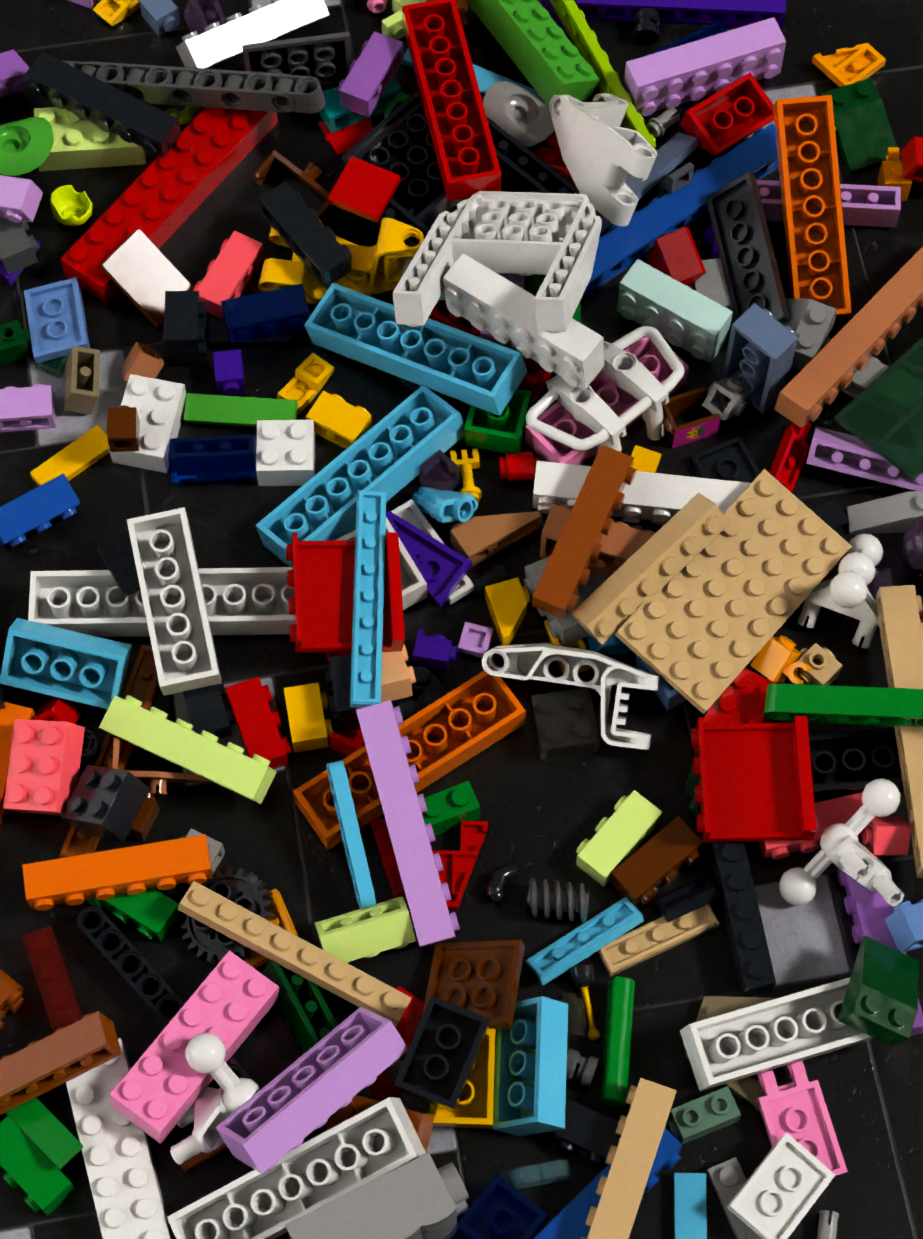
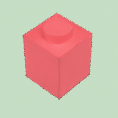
M875 816L861 831V840L863 845L873 855L908 856L912 827L902 817Z

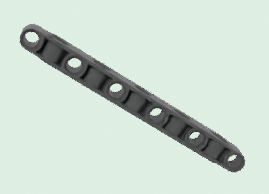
M62 61L149 104L310 114L320 112L326 105L320 82L312 76L94 61Z

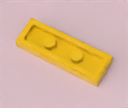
M96 425L30 472L31 477L41 486L64 473L69 482L110 453L107 434L99 425Z

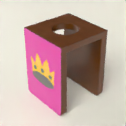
M706 386L670 397L669 403L666 405L662 403L664 414L663 428L671 448L718 433L719 413L677 426L673 419L675 416L703 408L702 404L708 394Z

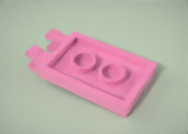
M800 1061L787 1065L793 1082L782 1086H777L773 1070L758 1074V1080L765 1096L756 1099L772 1148L780 1137L787 1132L830 1169L835 1176L847 1173L846 1164L818 1080L808 1081L803 1062Z

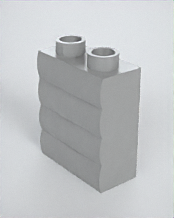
M428 1152L285 1226L290 1239H450L457 1232V1216L469 1210L466 1203L469 1195L454 1164L450 1162L437 1169Z

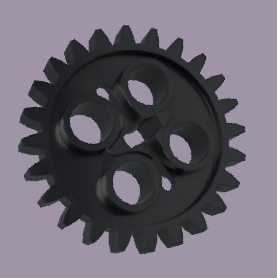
M228 866L226 874L220 868H216V877L206 879L207 881L201 884L220 895L228 890L227 899L244 908L252 905L251 912L268 921L275 920L277 917L269 912V910L276 907V904L268 900L273 894L268 889H264L267 884L261 879L257 880L258 876L252 872L247 875V871L241 867L236 873L233 867ZM183 912L179 913L178 916L186 920V922L179 925L181 930L187 932L182 939L190 943L188 949L194 953L197 952V956L202 960L207 958L209 963L215 965L217 961L220 962L229 950L238 957L241 955L245 959L250 960V948L233 939L230 942H226L227 936L209 926L203 927V923Z

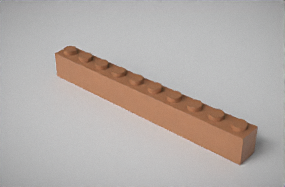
M923 247L780 391L774 410L801 428L809 420L815 421L820 415L823 406L826 403L830 405L835 400L839 392L838 390L841 387H848L855 373L858 370L862 372L866 368L870 357L873 354L878 355L882 351L888 338L894 339L900 331L901 325L912 320L919 306L923 308Z

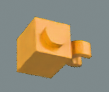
M888 147V155L885 156V161H882L878 175V186L901 187V201H907L912 180L903 178L899 147Z
M783 635L780 638L772 636L750 664L751 667L772 682L783 683L788 676L792 683L803 684L804 681L798 678L797 671L800 668L806 672H811L812 670L809 664L797 662L802 653L794 648L796 644Z

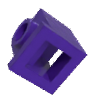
M418 629L413 652V667L424 666L429 670L448 673L449 663H455L458 646H453L452 640H447L442 635L425 636L424 630Z

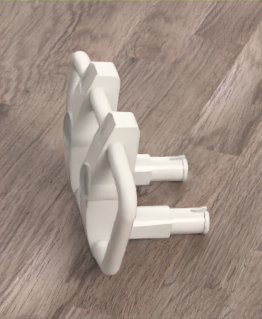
M651 326L639 327L613 343L604 341V367L601 369L619 388L631 394L639 402L618 417L594 392L591 386H588L584 391L578 386H570L557 374L549 381H546L548 392L529 409L526 414V423L530 429L578 451H586L597 445L600 447L604 445L621 452L619 435L622 438L626 436V425L642 414L643 420L646 422L648 438L655 441L660 440V435L662 437L665 435L662 422L664 419L662 403L664 405L669 403V392L682 379L685 369L656 328ZM644 337H648L655 344L673 372L661 384L637 360L634 354L623 349ZM557 400L573 415L575 420L582 422L596 434L581 440L541 422L537 418Z

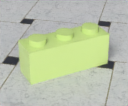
M635 790L628 797L623 795L614 806L615 813L610 818L605 816L595 828L597 833L591 840L586 838L576 850L578 854L576 865L603 887L610 881L611 872L636 851L661 821L662 811Z
M402 896L378 903L374 907L358 909L315 923L321 949L346 963L363 957L371 958L378 955L379 952L392 948L400 949L416 941L410 914Z

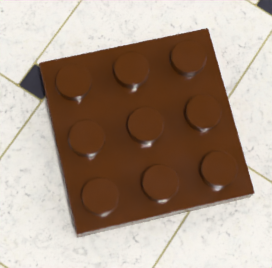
M522 940L436 943L423 1013L432 995L489 1018L491 1024L489 1029H512L525 950Z

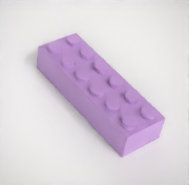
M772 17L627 61L623 87L631 95L632 103L637 112L642 116H649L656 111L668 107L675 108L679 104L698 101L705 96L715 94L750 72L756 81L764 78H773L781 73L786 40L775 18Z
M360 1007L215 1128L235 1158L263 1174L265 1171L274 1168L278 1164L279 1159L286 1153L299 1147L303 1143L304 1138L312 1131L325 1125L328 1118L339 1108L347 1106L358 1092L372 1085L376 1081L377 1076L385 1069L398 1063L401 1056L408 1051V1048L391 1020Z

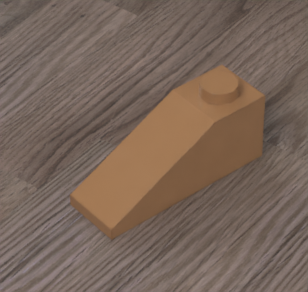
M539 511L476 516L466 522L460 521L454 525L452 530H450V543L457 553L472 561L473 567L540 529L542 515Z

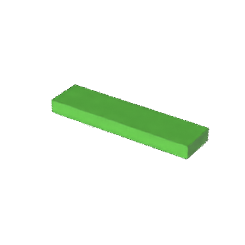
M187 393L184 422L257 427V420H296L298 402L297 400Z

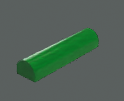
M615 976L608 984L600 1105H626L635 981L626 977Z

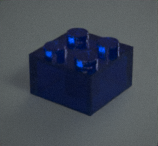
M496 1174L457 1223V1232L465 1239H533L546 1223L547 1214Z

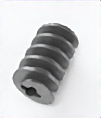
M531 878L529 881L526 912L528 908H531L533 917H537L540 910L543 909L545 918H549L552 911L555 910L558 920H561L564 913L568 912L570 921H573L576 914L580 913L581 921L586 922L590 889L588 892H585L584 884L579 883L576 891H573L572 883L567 882L564 890H561L560 882L555 880L550 889L547 879H543L540 887H537L535 878Z

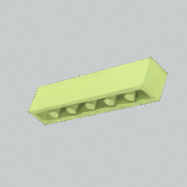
M116 695L114 696L99 728L259 804L262 803L277 773L269 767L271 761L257 754H254L252 758L243 755L245 749L231 742H228L227 746L217 743L219 737L205 730L202 731L201 735L191 731L193 725L177 718L175 723L167 720V713L155 707H151L150 711L141 707L143 702L129 695L126 696L125 700Z

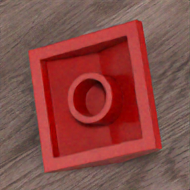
M688 227L680 228L658 238L646 256L650 266L686 286H690L706 273Z

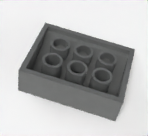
M349 32L242 45L245 71L312 76L319 80L321 88L339 86L341 80L347 78L352 63Z

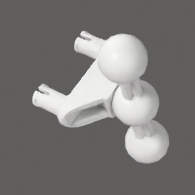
M860 534L850 540L849 544L852 547L846 552L847 555L839 563V574L831 580L819 583L807 596L797 623L803 626L807 616H809L806 627L814 628L821 607L831 609L860 620L852 643L859 646L861 638L864 636L861 648L868 649L870 648L876 627H879L876 602L869 592L867 585L875 577V566L882 559L883 548L880 541L872 534Z
M881 778L866 784L862 792L861 801L863 805L845 824L836 823L825 828L820 840L821 850L804 868H791L783 873L779 882V891L786 902L799 906L813 900L817 891L816 879L832 862L869 891L878 892L891 906H896L902 902L904 893L892 881L890 870L865 846L859 843L857 836L875 816H889L897 810L901 795L893 782Z
M201 1033L195 1035L185 1049V1057L189 1067L197 1073H210L220 1085V1088L206 1087L177 1123L180 1128H184L194 1121L192 1135L171 1146V1155L179 1165L200 1152L210 1153L217 1149L224 1141L215 1127L260 1091L257 1083L251 1079L238 1078L224 1061L226 1057L225 1046L222 1040L215 1034Z

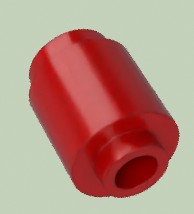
M533 451L506 453L504 457H499L500 479H507L508 482L535 479L536 463L539 461V456L534 457Z

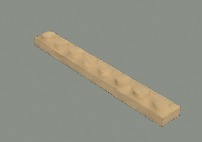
M193 881L179 903L177 910L357 1007H363L391 1020L395 1027H397L411 1000V997L195 881Z

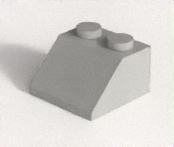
M785 298L790 320L782 325L790 327L798 337L793 361L806 366L823 349L835 322L837 309L812 299Z

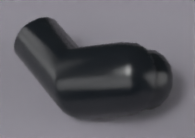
M514 862L500 867L488 875L484 886V894L488 895L490 902L496 903L501 901L504 897L502 892L504 882L519 876Z

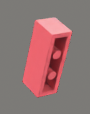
M235 230L229 239L226 238L221 245L220 254L216 260L213 259L209 263L206 276L202 281L199 280L194 288V291H199L201 302H206V312L218 318L228 317L265 259L263 243Z

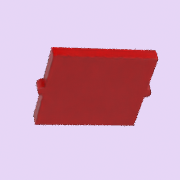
M366 118L333 133L330 132L324 120L318 122L326 136L325 141L330 143L338 157L345 154L374 128L371 118Z

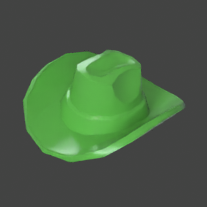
M30 117L0 125V174L17 176L29 173L40 167L49 157L54 139L52 126L45 118Z

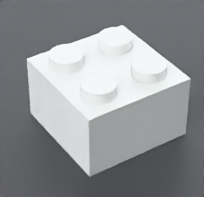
M257 420L256 473L258 486H303L315 476L314 420Z

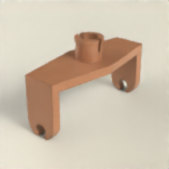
M116 737L113 740V769H118L120 738ZM126 770L140 781H148L150 788L148 793L153 796L156 795V787L159 788L158 796H166L167 782L201 784L205 782V778L197 774Z

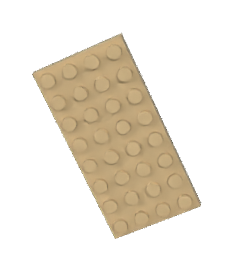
M765 469L724 513L730 524L657 594L646 599L614 634L703 714L852 547Z

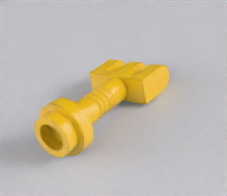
M478 448L472 449L473 458H468L467 449L461 450L462 459L458 460L456 451H450L452 471L461 470L463 488L459 492L473 494L479 503L482 494L480 488L474 486L472 469L480 468Z

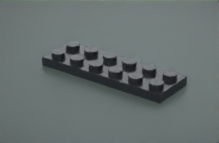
M747 172L706 197L733 315L736 321L756 303L762 309L765 308L770 311L774 318L783 324L790 320V315L756 176Z

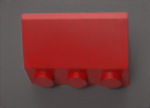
M750 72L687 110L680 125L687 135L698 138L699 148L717 156L774 121V105Z

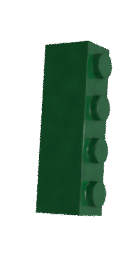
M269 959L262 974L279 986L276 1003L304 1054L338 1025L315 983Z

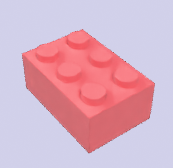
M15 719L3 808L20 813L62 816L67 802L78 784L85 727L62 721Z

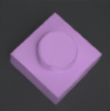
M465 622L458 644V652L483 658V655L489 649L493 628Z

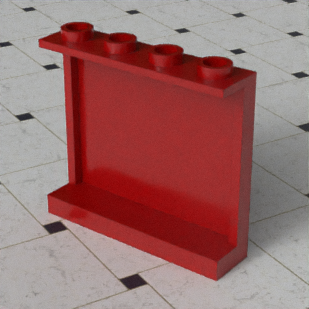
M387 532L385 537L382 652L402 651L405 641L398 532ZM293 533L291 544H286V561H292V570H287V587L293 588V597L288 598L289 615H294V624H290L289 627L290 642H295L296 653L352 652L355 541H298L297 533Z
M795 716L793 723L703 724V718H698L696 728L691 729L692 746H697L698 757H693L694 775H699V785H695V803H701V814H697V832H703V842L813 840L817 829L807 716Z

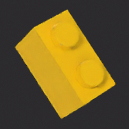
M322 391L306 415V420H314L315 434L344 449H347L372 428V415L361 406L355 407L347 403L341 396L337 394L331 395L325 391Z
M319 682L284 688L294 753L328 748V737L333 731L331 719L324 718L323 710L329 709L326 692L320 693Z

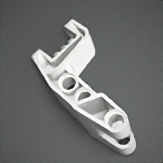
M611 93L596 94L592 102H582L570 95H554L549 104L552 122L562 159L579 193L587 194L590 204H593L594 208L611 223L618 226H628L637 206L638 197L626 185V179L628 174L637 178H643L642 181L647 180L657 157L656 150L638 131L620 127L629 105L627 101Z
M550 643L498 645L483 655L482 667L485 672L493 676L519 680L533 679L595 689L601 696V736L603 740L612 746L649 750L651 734L617 728V724L625 725L627 718L618 716L619 712L628 711V705L621 704L620 700H629L630 692L622 691V687L658 691L659 675L650 674L596 651ZM494 653L500 654L503 657V667L494 664ZM558 660L564 664L565 673L562 676L556 677L550 673L549 665L552 661ZM590 665L595 671L594 678L590 681L582 680L578 675L580 666ZM616 685L617 691L612 724L609 725L607 724L611 687Z

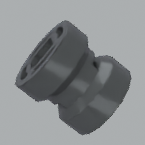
M570 1048L567 1053L566 1080H576L580 1086L589 1089L599 1059L593 1056L586 1058L581 1056L579 1051ZM578 1063H579V1064H580V1067H579V1069H578V1072H576V1069H577V1066H578Z

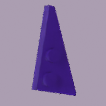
M388 510L386 513L387 519L395 532H398V537L426 581L428 593L436 606L441 608L472 567V561Z

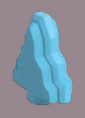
M420 487L418 492L412 494V500L417 504L419 510L430 514L432 518L442 523L452 521L466 522L478 508V501L474 498V495L466 492L460 493Z

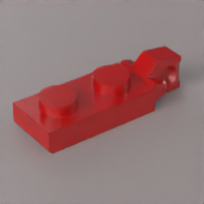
M791 422L783 435L769 471L790 492H793L810 448L806 441L811 427L809 422L803 428Z

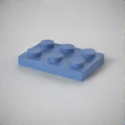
M77 277L24 290L33 357L36 363L68 356L72 346L90 348L81 288Z

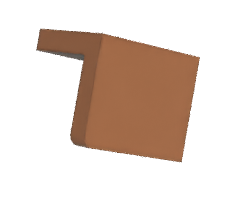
M136 341L120 368L123 380L128 382L130 374L155 379L162 369L164 362L160 352Z

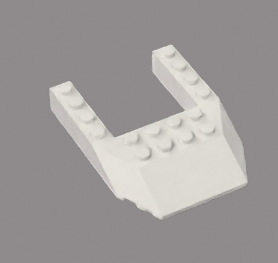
M478 191L469 199L459 202L457 210L451 213L444 211L439 214L392 293L396 324L418 327L426 323L444 290V275L464 253L499 275L505 273L518 274L520 276H530L532 274L546 275L534 298L537 331H547L552 334L566 332L591 279L602 227V220L600 216H596L593 204H590L587 194Z

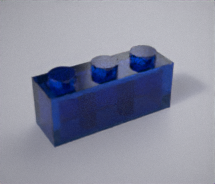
M302 284L221 301L223 318L230 343H243L261 336L271 337L279 332L288 330L298 331L305 327L304 325L310 317Z
M255 434L170 439L168 461L172 483L257 479Z

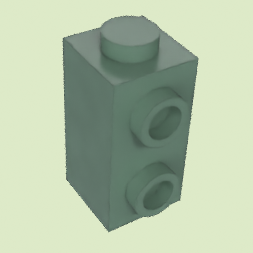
M727 1086L671 1109L668 1116L669 1120H667L666 1124L669 1132L675 1138H678L679 1142L683 1145L738 1122L741 1113Z

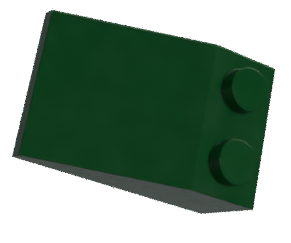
M868 78L823 92L822 96L832 95L834 123L837 128L835 131L837 150L849 174L881 165L882 161H885V156L888 155V147H896V143L882 98L872 79Z
M864 936L837 1021L890 1046H895L908 1040L918 1010L920 961L868 936Z

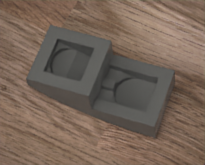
M689 162L665 177L658 185L656 196L662 197L668 192L672 195L692 182L694 165Z

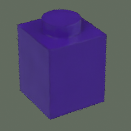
M241 349L213 352L218 395L232 396L240 392H246Z

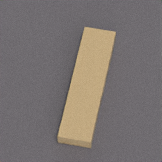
M707 904L668 923L663 917L658 918L618 937L597 952L609 976H613L718 927L719 921L710 904Z

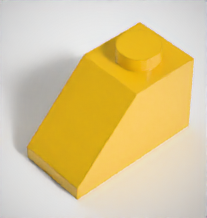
M518 577L485 587V600L501 645H510L527 614V603L531 602L527 587L521 586Z

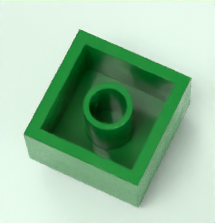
M517 389L500 416L470 405L464 427L466 446L501 453L522 452L525 440V426L527 425L526 414L533 406L532 391Z

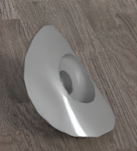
M509 81L495 82L487 89L483 99L486 116L525 147H531L545 141L555 131L549 107L541 97Z

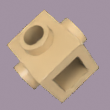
M815 643L809 650L804 648L800 651L802 654L797 662H805L812 668L811 672H806L802 668L797 671L798 678L804 681L803 685L830 686L839 676L843 665L836 660L835 655L829 649L822 648Z

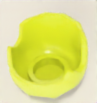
M72 185L57 187L51 193V211L59 223L73 227L80 226L91 217L93 204L85 191L79 193L74 190Z

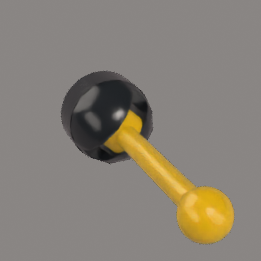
M593 965L576 966L569 969L570 980L574 986L582 989L590 1029L587 1035L590 1040L594 1041L599 1038L600 1032L595 1028L588 987L594 981Z

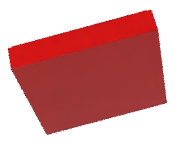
M351 156L328 196V203L377 223L397 189L401 176Z

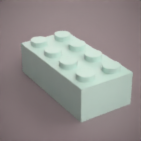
M639 259L635 261L620 282L617 312L627 320H633L642 326L656 328L673 346H680L689 351L695 358L705 360L711 364L728 339L733 311Z

